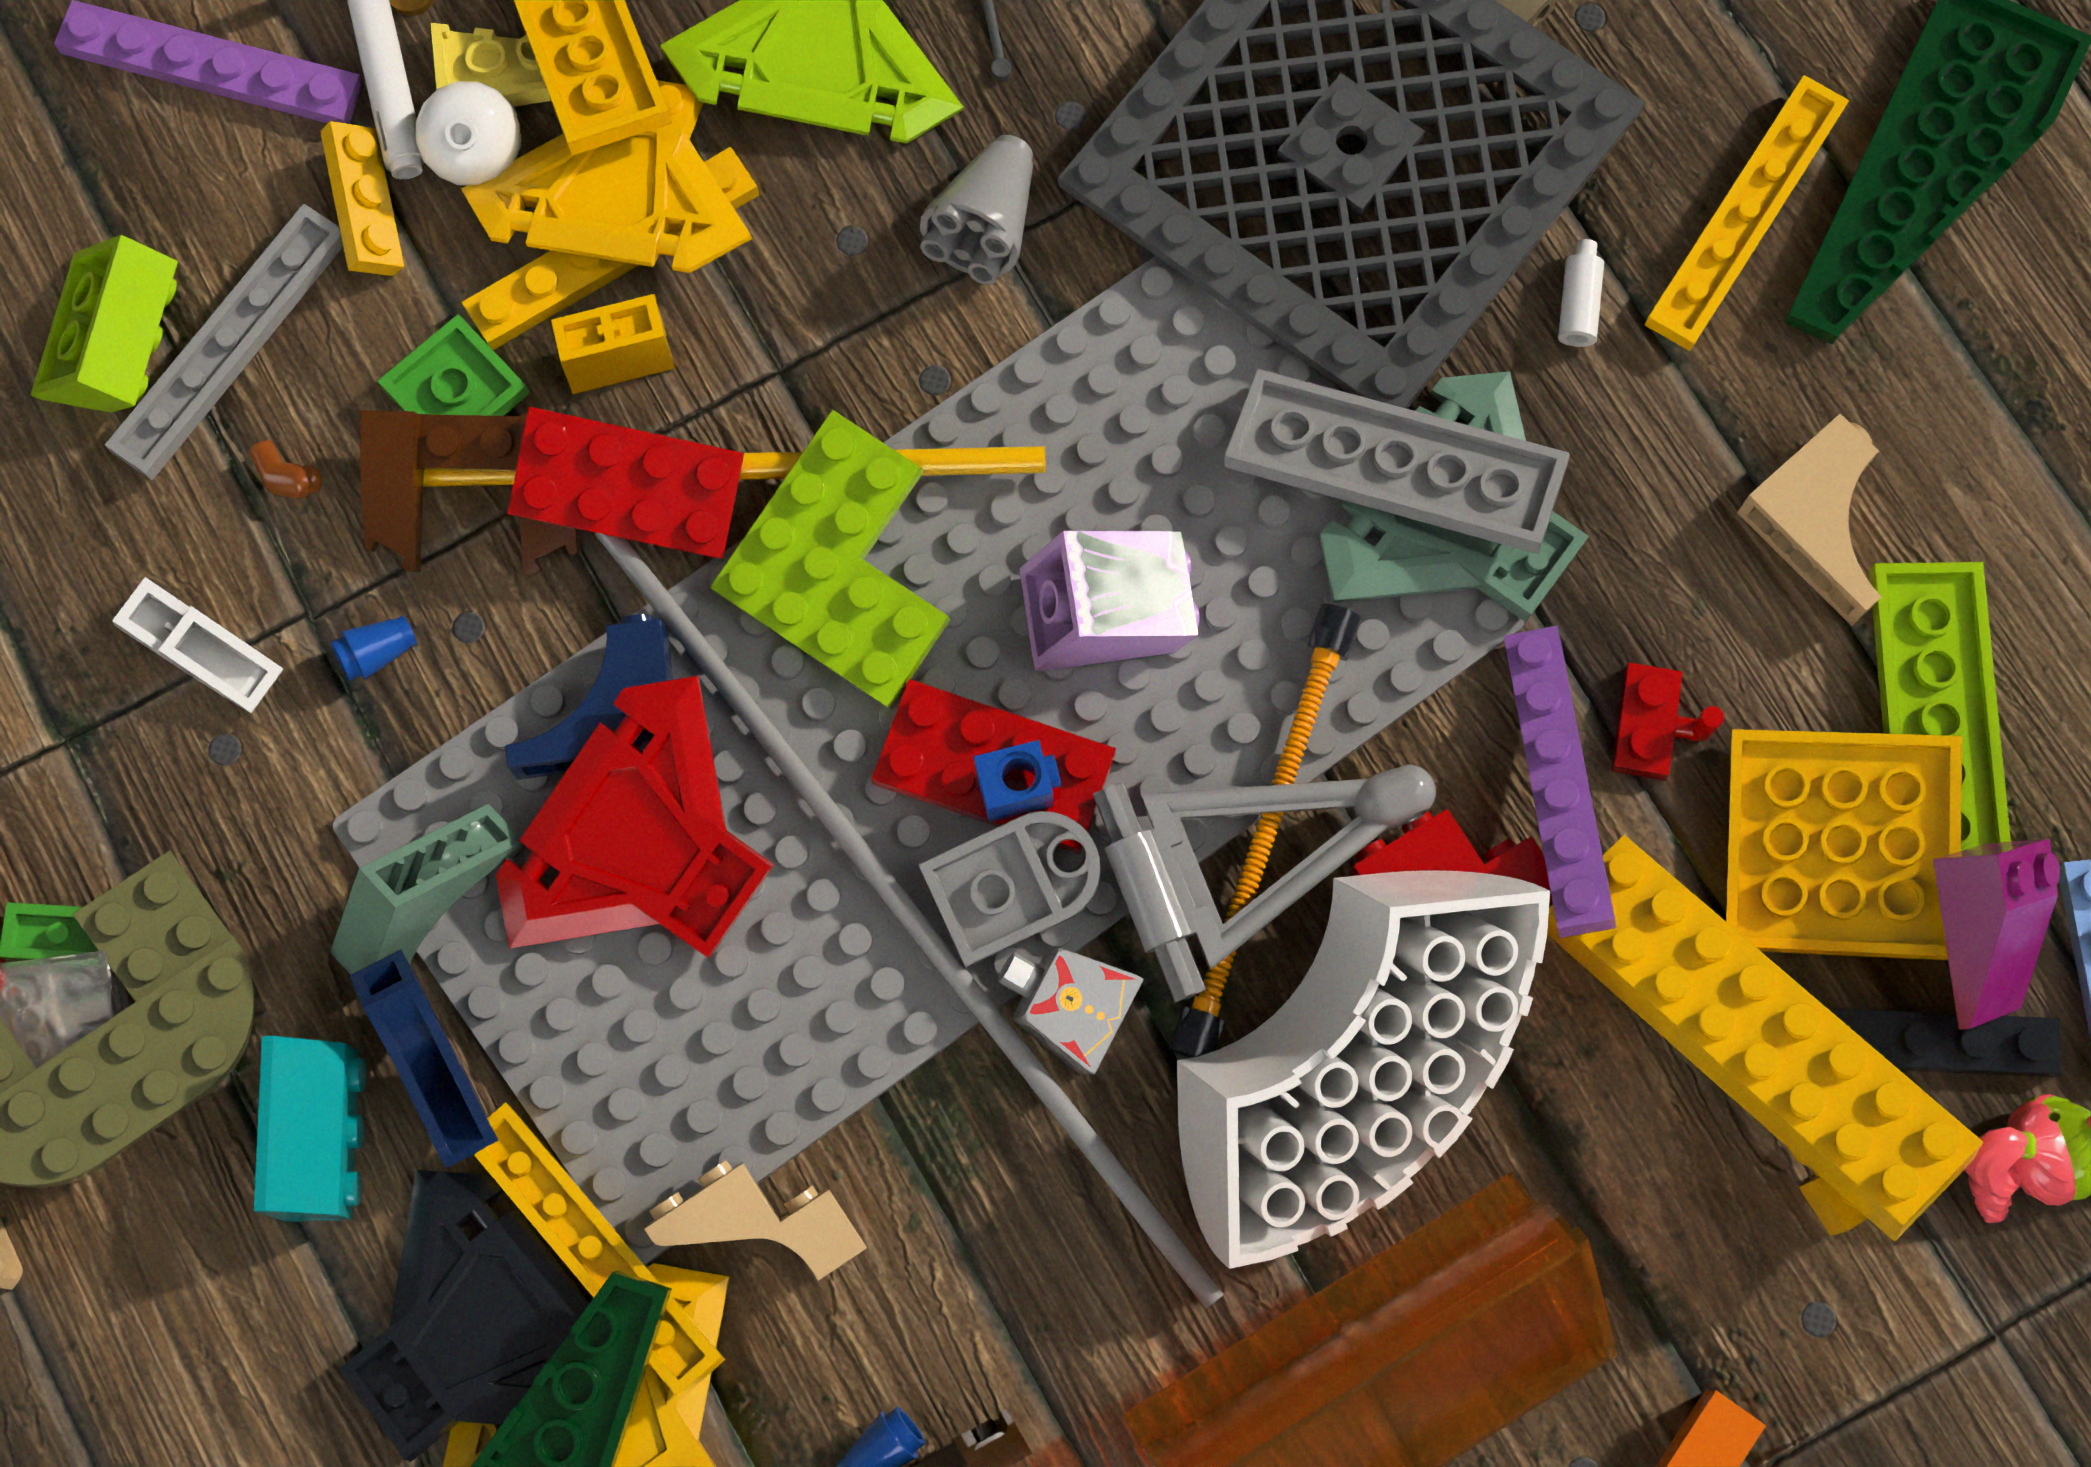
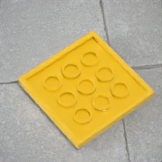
M1732 729L1726 922L1761 952L1948 960L1933 859L1961 851L1962 736Z

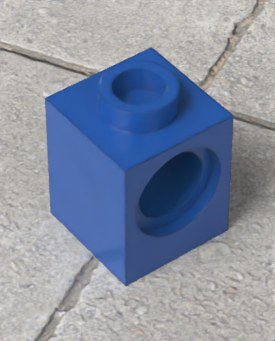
M1039 740L973 756L975 772L988 822L1054 806L1052 789L1061 787L1060 776L1054 755L1051 754L1043 757ZM1023 769L1030 772L1035 781L1026 790L1014 791L1004 784V778L1013 770Z

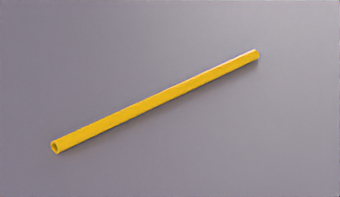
M1045 446L895 449V451L922 468L924 473L921 476L1046 473ZM803 452L744 453L739 480L785 479ZM424 470L423 487L513 485L516 472Z

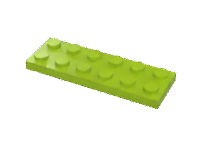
M1983 562L1875 563L1869 569L1871 585L1882 596L1872 607L1883 734L1962 736L1961 851L1987 843L2011 842Z

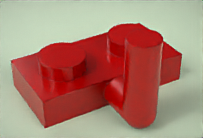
M1629 662L1624 670L1611 771L1665 781L1670 773L1674 737L1699 742L1708 740L1723 723L1724 714L1722 710L1716 706H1709L1702 711L1697 719L1677 716L1683 671Z

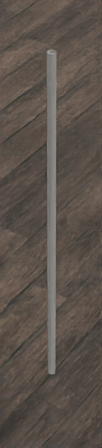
M595 533L607 551L1202 1305L1207 1309L1220 1299L1224 1294L629 542L623 538Z

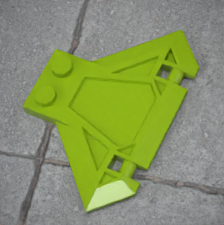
M739 0L660 45L661 51L696 99L703 103L716 105L719 92L739 95L738 110L869 136L872 122L892 126L890 140L906 144L963 111L964 108L883 0ZM725 66L745 69L744 75L724 71ZM878 96L897 100V104L895 106L876 102V98Z

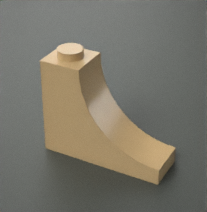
M1839 414L1747 497L1737 513L1853 626L1882 597L1871 585L1858 564L1849 533V507L1852 493L1861 473L1879 450L1872 445V439L1864 428L1856 423L1849 422L1843 415Z

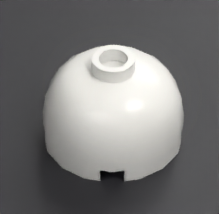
M456 81L438 88L423 103L416 120V144L424 162L440 178L456 185H479L499 176L516 159L521 147L520 124L513 105L498 90L480 82Z

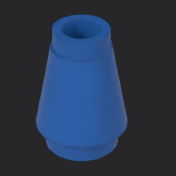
M404 616L340 631L342 637L330 642L348 681L360 676L363 680H366L408 651L409 648L417 645L413 631Z
M900 1407L894 1408L888 1414L881 1411L848 1450L845 1457L837 1462V1467H902L918 1458L917 1450L925 1445L926 1442L916 1424Z

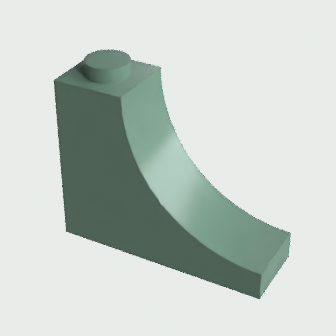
M486 804L359 868L330 953L350 974L400 949L410 964L424 938L446 911L477 882L501 866L506 859L510 860L519 855L523 845L519 841L521 837L489 804Z

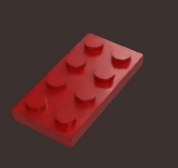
M529 406L507 514L723 559L744 453Z
M909 679L871 780L872 784L997 827L1020 816L1042 811L1067 816L1080 824L1088 832L1097 809L1093 794L1103 790L1116 755V748ZM1039 740L1043 757L1051 754L1054 755L1060 776L1061 787L1052 789L1054 806L988 822L975 772L973 756ZM1017 769L1009 772L1003 782L1011 790L1023 791L1034 783L1035 778L1030 772ZM1066 840L1057 846L1079 855L1083 848L1082 844L1075 840Z

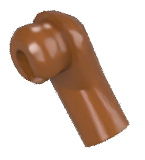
M272 441L258 442L248 451L266 489L273 495L298 499L305 498L308 493L313 494L320 490L322 475L319 469L314 465H304L302 467L299 464L283 463Z

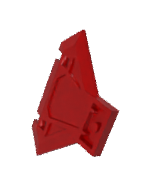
M698 675L623 688L613 704L623 711L626 716L615 731L603 723H599L519 841L532 851L523 866L520 867L511 860L506 859L496 873L509 949L661 924L708 958L713 955L775 864L726 830ZM645 728L654 734V737L643 751L634 745V742ZM551 865L560 873L549 887L540 879Z

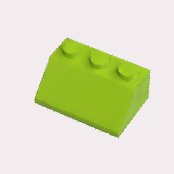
M118 235L74 252L30 396L40 400L109 413L135 406L142 399L148 386V376L145 375L150 355L156 351L162 338L163 331L159 324L164 308L171 302L176 291L177 282L173 277L178 261L123 235Z

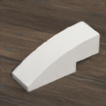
M146 577L112 620L114 626L249 713L254 711L283 671L282 667L192 606H187Z

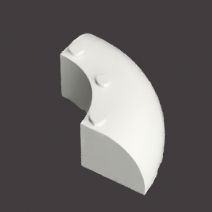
M1400 871L1333 878L1332 904L1322 944L1309 971L1292 996L1272 1017L1240 1040L1198 1057L1177 1060L1179 1139L1187 1189L1204 1238L1213 1253L1224 1265L1231 1269L1273 1260L1299 1251L1298 1245L1307 1243L1324 1234L1332 1237L1348 1229L1346 1223L1371 1207L1379 1210L1413 1184L1410 1178L1434 1155L1440 1158L1459 1138L1472 1120L1468 1114L1480 1100L1487 1086L1492 1089L1494 1088L1508 1064L1514 1050L1509 1047V1044L1521 1016H1528L1533 997L1529 996L1528 993L1534 977L1536 962L1542 963L1547 939L1550 890L1516 878L1463 871Z

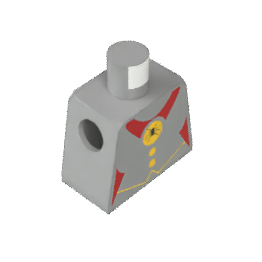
M1055 948L1045 953L1039 966L1013 952L1002 967L997 982L1022 995L1013 1013L1012 1020L1073 1071L1080 1075L1096 1073L1144 979L1130 972L1066 949Z

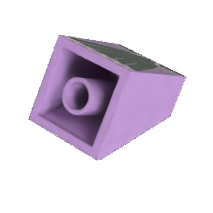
M1062 531L1019 569L1035 671H1049L1175 653L1199 635V610L1193 602L1189 580L1191 561L1188 553L1184 550L1182 532Z

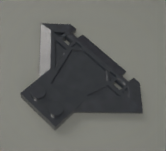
M416 1170L390 1326L339 1368L342 1375L401 1456L409 1462H412L459 1422L501 1425L512 1409L518 1405L534 1383L533 1381L544 1365L551 1360L571 1332V1328L590 1304L518 1209L514 1208L501 1217L491 1205L503 1192L491 1175ZM473 1219L482 1232L471 1240L462 1227Z

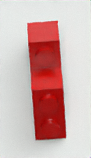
M1448 809L1434 817L1427 811L1419 819L1403 825L1401 830L1404 835L1388 845L1385 844L1383 839L1369 844L1354 856L1358 863L1353 866L1349 876L1428 870L1476 872L1516 878L1550 890L1544 854L1532 836L1517 845L1512 838L1499 843L1484 854L1487 863L1484 864ZM1551 891L1549 899V908L1553 905Z

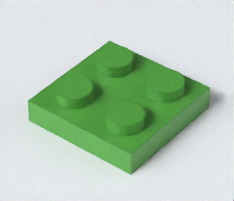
M459 314L377 381L385 393L402 411H414L418 414L504 416L530 394L524 382Z

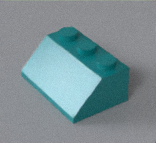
M262 1036L254 1212L284 1222L353 1220V1206H359L362 1198L361 1174L359 1171H354L355 1149H361L364 1142V1120L361 1114H357V1092H363L366 1086V1064L363 1058H359L358 1050L346 1043Z

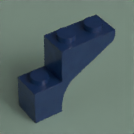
M400 949L349 975L362 1007L393 1061L445 1167L447 1168L466 1157L472 1156L483 1148L499 1141L468 1073L442 1029L423 987L402 950Z

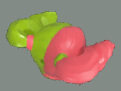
M2051 1094L2035 1095L2025 1100L2023 1104L2010 1114L2007 1127L1989 1130L1979 1137L1983 1144L1974 1160L1965 1168L1972 1195L1975 1197L1976 1208L1981 1216L1984 1217L1986 1223H1997L2005 1219L2009 1212L2008 1207L2012 1205L2011 1195L2019 1186L2026 1194L2046 1205L2060 1206L2072 1200L2085 1199L2091 1195V1111L2078 1104L2071 1103L2065 1098Z

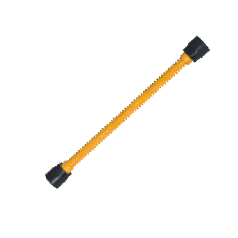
M1333 604L1320 605L1307 644L1308 647L1314 650L1310 660L1312 668L1309 673L1311 675L1307 677L1306 688L1303 689L1304 694L1300 697L1302 701L1298 703L1297 714L1294 715L1295 720L1291 724L1293 727H1290V733L1287 735L1289 740L1285 741L1284 753L1280 756L1281 759L1278 762L1280 766L1276 768L1277 772L1274 774L1275 779L1272 780V785L1294 784V777L1297 776L1296 771L1300 768L1298 764H1301V758L1304 756L1302 751L1306 750L1307 738H1310V732L1313 730L1311 725L1315 724L1316 712L1320 709L1319 706L1322 703L1320 699L1324 697L1323 693L1326 691L1325 686L1328 685L1327 680L1331 677L1330 673L1336 670L1339 659L1343 661L1348 660L1362 618L1347 608ZM1284 812L1260 814L1261 819L1258 820L1259 825L1256 826L1258 832H1254L1253 836L1255 838L1251 840L1253 844L1249 846L1251 852L1247 853L1248 858L1244 861L1246 865H1243V871L1240 873L1241 878L1237 881L1239 885L1235 887L1237 891L1233 893L1235 898L1231 899L1233 905H1229L1228 909L1230 911L1226 913L1228 918L1224 919V923L1254 900L1252 896L1257 894L1255 891L1259 888L1257 883L1261 882L1259 876H1263L1264 872L1262 870L1266 867L1264 863L1268 862L1267 856L1270 855L1269 850L1273 847L1271 843H1274V837L1277 835L1275 830L1279 829L1278 823H1281L1282 819L1280 817L1284 815ZM1236 951L1232 952L1211 970L1208 967L1210 972L1206 973L1207 979L1203 981L1206 991L1195 996L1191 1008L1183 1006L1168 1048L1170 1051L1187 1058H1192L1216 1050L1225 1022L1218 1018L1221 1008L1218 997L1222 996L1220 990L1225 988L1223 983L1227 982V978H1225L1229 976V971L1227 970H1230L1232 967L1230 963H1233L1234 958L1232 956L1236 955Z

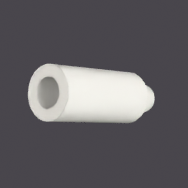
M1582 239L1576 242L1575 254L1569 256L1565 264L1558 340L1563 344L1575 347L1590 346L1597 341L1604 260L1596 256L1597 242L1589 239Z

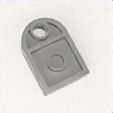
M1042 811L1020 816L918 864L965 967L1077 915L1089 904L1095 895L1101 875L1099 853L1088 832L1080 824L1067 816ZM1066 840H1075L1081 843L1086 852L1083 866L1071 873L1061 871L1054 862L1056 847Z

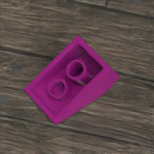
M2050 838L1987 843L1933 859L1959 1029H1971L2022 1008L2058 896L2057 884L2060 878V867L2056 856L2051 852Z

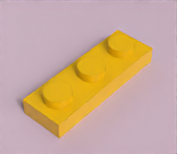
M330 121L320 133L348 271L395 276L405 266L376 128Z

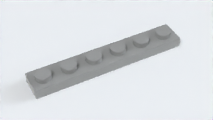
M303 204L106 442L105 446L108 450L141 474L153 480L343 248L340 227L306 204Z

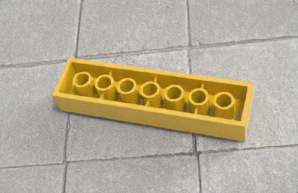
M1623 835L1603 855L1617 928L1559 938L1554 907L1552 905L1549 908L1547 935L1895 1242L1974 1160L1983 1141L1627 836Z

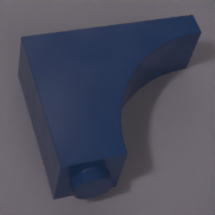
M636 614L622 618L620 624L606 625L607 640L602 667L591 691L579 707L564 721L549 731L529 740L505 745L507 767L517 780L565 774L599 723H603L615 731L626 716L623 711L613 704L623 688L673 680L669 634L661 618L653 619L650 615ZM644 728L634 742V745L644 751L654 737V734Z

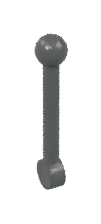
M983 0L994 56L991 74L996 80L1005 81L1011 76V64L1004 58L993 0Z

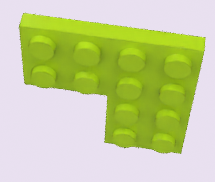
M832 410L710 588L879 703L891 709L906 687L908 680L915 674L951 621L948 615L864 560L924 473L922 468Z

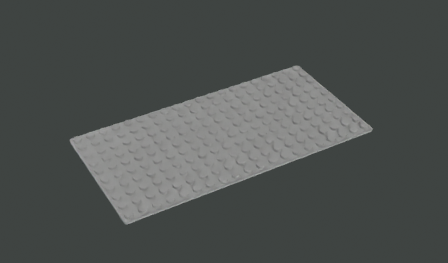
M1157 256L1144 263L883 442L894 450L1045 446L1046 473L921 476L864 559L948 615L951 619L911 680L1116 748V755L1104 787L1124 783L1143 831L1153 828L1140 794L1272 785L1271 782L1275 779L1274 774L1277 772L1276 768L1280 766L1278 764L1281 759L1280 756L1284 753L1285 741L1289 740L1287 735L1290 733V727H1293L1291 724L1295 720L1294 715L1297 714L1298 703L1302 701L1300 697L1304 694L1303 689L1306 688L1307 677L1311 675L1309 673L1312 668L1310 660L1314 650L1308 647L1307 644L1321 604H1333L1347 608L1360 615L1362 620L1348 660L1343 661L1339 659L1336 670L1330 673L1331 677L1327 680L1328 685L1325 686L1326 691L1323 693V699H1320L1322 703L1319 706V711L1316 712L1315 724L1311 725L1313 730L1310 732V738H1307L1306 750L1302 751L1304 756L1301 758V764H1298L1300 768L1296 771L1297 776L1294 777V784L1312 783L1505 642V635L1520 632L1524 625L1523 620L1477 588L1340 603L1332 602L1319 535L1330 520L1346 528L1353 519V516L1342 507L1345 500L1224 467V456L1257 369L1335 390L1339 389L1332 381ZM1062 531L1182 532L1184 550L1188 553L1191 561L1189 580L1193 602L1199 610V635L1175 653L1049 671H1035L1019 569ZM1371 531L1364 538L1374 547L1381 539ZM740 540L724 551L723 559L714 558L667 590V592L964 965L918 864L997 828V826L872 784L871 778L904 690L891 709H888L714 592L710 587L742 542ZM649 603L632 614H646L652 616L653 619H660V616ZM665 623V628L669 634L673 680L699 675L726 830L775 864L713 955L707 958L661 924L509 949L496 881V873L501 866L490 872L462 895L438 920L417 949V953L574 1182L645 1265L672 1247L656 1245L645 1232V1226L654 1220L649 1212L650 1209L676 1192H679L683 1200L687 1199L703 1188L698 1178L726 1159L732 1168L743 1161L756 1183L759 1184L980 1023ZM607 633L594 640L336 817L333 822V830L359 868L486 804H489L522 837L564 774L517 780L507 767L505 745L529 740L549 731L564 721L579 707L591 691L601 670L606 649ZM1098 808L1096 809L1088 834L1093 839L1099 853L1101 875L1098 888L1089 904L1074 917L965 967L998 1010L1019 995L997 982L1002 967L1013 952L1039 966L1048 950L1062 948L1077 953L1130 915L1105 852V848L1112 843ZM1260 814L1188 818L1181 819L1197 862L1200 864L1258 822L1261 817ZM523 844L519 855L510 860L522 867L532 851ZM1058 847L1054 851V862L1057 868L1063 872L1071 873L1079 870L1086 859L1084 847L1080 855ZM550 865L540 880L550 887L560 872Z

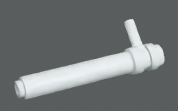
M347 0L384 166L396 179L414 178L422 173V165L425 162L416 144L417 119L390 1Z

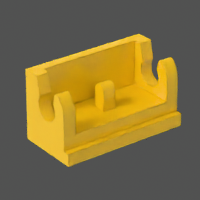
M655 294L551 320L560 362L572 394L675 369Z

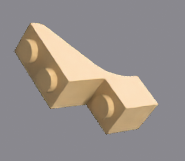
M727 1159L700 1176L698 1180L703 1188L687 1199L683 1200L679 1192H676L650 1209L649 1212L654 1220L644 1228L651 1241L659 1246L745 1239L773 1240L797 1253L806 1262L818 1281L867 1248L828 1187L817 1193L813 1185L807 1187L784 1203L789 1213L779 1218L743 1161L732 1168Z

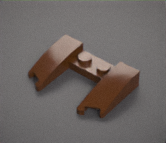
M360 410V476L365 548L375 552L380 543L405 556L401 564L402 568L409 572L421 573L424 470L516 472L527 414H521V416L418 414L414 411ZM520 517L522 571L524 575H536L543 570L538 558L563 546H566L570 556L574 557L580 554V529Z

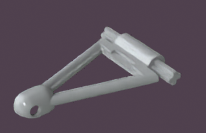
M1408 764L1380 772L1368 779L1140 794L1153 828L1143 831L1123 782L1104 787L1103 790L1094 793L1093 798L1112 843L1105 848V852L1145 953H1156L1175 1002L1206 991L1186 939L1196 935L1204 958L1211 970L1383 831L1395 829L1422 817L1429 811L1435 801L1436 786L1432 776L1425 769ZM1353 807L1357 818L1227 922L1222 924L1181 819Z

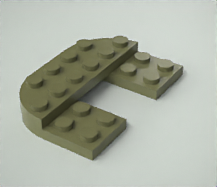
M170 850L72 914L135 1003L38 1068H36L0 1018L1 1184L18 1187L49 1188L72 1183L96 1173L107 1166L105 1163L202 1096L205 1098L216 1090L228 1078L243 1056L249 1042L255 1011V991L248 962L235 937H232Z

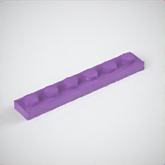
M75 0L71 1L54 42L58 51L63 55L327 124L330 121L350 123L364 86L360 74Z
M1558 625L1505 635V646L1559 938L1617 928Z

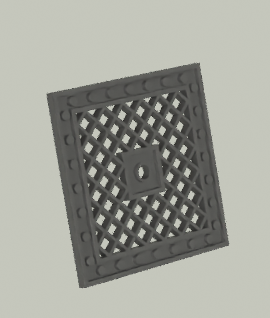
M1205 0L1058 177V185L1347 393L1408 409L1637 119L1646 102L1495 0H1393L1406 9L1390 11L1389 0H1378L1380 13L1354 16L1352 0H1341L1344 18L1320 21L1317 19L1315 4L1339 0ZM1306 6L1308 22L1281 25L1279 8ZM1269 10L1272 27L1254 29ZM1419 24L1422 42L1396 45L1393 27ZM1430 26L1447 38L1432 40ZM1383 29L1385 46L1359 49L1357 32ZM1347 33L1349 51L1323 54L1320 37ZM1311 38L1313 56L1286 58L1284 41ZM1275 43L1277 60L1250 64L1248 46ZM1238 48L1241 65L1222 67ZM1461 53L1464 71L1438 74L1435 56ZM1472 55L1489 67L1475 69ZM1425 58L1427 75L1401 78L1399 60ZM1388 62L1391 80L1365 83L1362 65ZM1352 67L1354 81L1340 73L1328 88L1326 70ZM1316 71L1318 89L1292 92L1290 74ZM1280 76L1282 94L1255 97L1253 79ZM1235 81L1244 82L1246 99L1219 102L1216 84ZM1503 81L1506 100L1480 103L1478 84ZM1515 84L1532 96L1517 98ZM1207 86L1210 103L1191 105ZM1466 86L1469 100L1468 105L1443 107L1441 89ZM1430 91L1433 109L1407 112L1404 94ZM1394 95L1396 110L1377 97ZM1313 106L1297 126L1294 108ZM1285 109L1287 128L1260 131L1258 113ZM1545 110L1548 129L1523 132L1520 113ZM1557 113L1566 119L1561 126H1559ZM1249 115L1251 132L1224 136L1221 117ZM1509 116L1511 134L1486 137L1483 118ZM1212 119L1215 137L1187 140L1185 122ZM1472 120L1475 138L1449 142L1446 123ZM1176 124L1178 142L1159 144ZM1435 124L1438 143L1419 145L1425 133V130L1419 126ZM1344 135H1356L1365 143V149L1358 154L1349 155L1343 153L1337 147L1336 142ZM1282 144L1278 149L1277 159L1283 163L1265 165L1263 146ZM1545 145L1529 165L1526 147ZM1254 149L1255 167L1229 170L1226 151ZM1514 149L1517 168L1492 171L1489 152ZM1217 152L1220 171L1192 174L1189 156ZM1478 153L1481 172L1455 176L1452 157ZM1181 157L1183 176L1155 179L1153 160ZM1441 158L1444 177L1418 180L1415 161ZM1143 162L1145 164L1146 178L1136 172ZM1405 163L1408 182L1388 184ZM1295 177L1298 196L1270 198L1268 180ZM1305 178L1322 189L1324 193L1308 195ZM1259 182L1261 201L1234 204L1231 185ZM1514 184L1502 201L1497 204L1495 186ZM1222 186L1225 205L1197 209L1194 190ZM1483 187L1487 207L1461 210L1458 191ZM1185 191L1188 208L1167 193ZM1447 192L1450 212L1424 215L1421 195ZM1410 197L1413 216L1395 219L1386 218L1384 200ZM1374 202L1376 221L1350 224L1347 208L1361 217ZM1337 206L1340 226L1313 229L1311 209ZM1300 211L1302 231L1276 234L1273 214ZM1264 216L1266 235L1239 238L1236 219ZM1227 220L1229 237L1210 225L1209 222ZM1484 222L1466 245L1463 225ZM1452 226L1455 246L1429 249L1426 230ZM1416 231L1419 251L1392 254L1389 234ZM1379 236L1382 256L1355 259L1352 239ZM1342 240L1345 260L1318 264L1315 244ZM1306 246L1308 265L1281 268L1279 248ZM1269 250L1271 267L1250 252ZM1452 262L1435 284L1432 264ZM1421 265L1424 286L1398 289L1395 269ZM1384 270L1387 290L1361 294L1358 273ZM1348 275L1351 295L1323 299L1320 278ZM1311 280L1313 297L1292 282ZM1421 301L1403 324L1400 303ZM1390 305L1393 325L1366 329L1363 308ZM1353 310L1356 327L1334 312ZM1390 340L1385 348L1377 343Z

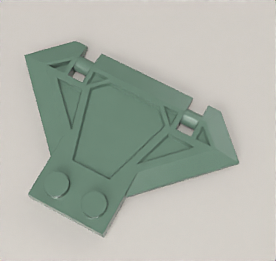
M1510 371L1443 377L1430 392L1441 403L1435 413L1421 406L1416 409L1417 412L1454 422L1459 417L1469 426L1526 441ZM1345 501L1342 507L1353 516V519L1346 528L1330 520L1319 535L1333 603L1477 588L1524 622L1528 621L1589 537L1552 511L1540 552L1536 554ZM1370 531L1381 538L1375 547L1364 540Z

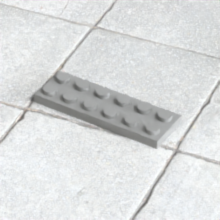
M1257 369L1226 450L1224 467L1539 554L1568 465L1570 453Z

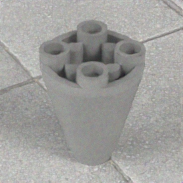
M1012 135L999 136L994 142L989 143L927 206L921 216L920 231L923 240L920 248L928 258L937 262H946L955 269L968 273L973 280L984 285L994 284L999 275L1008 273L1016 265L1020 257L1033 170V152L1025 141Z

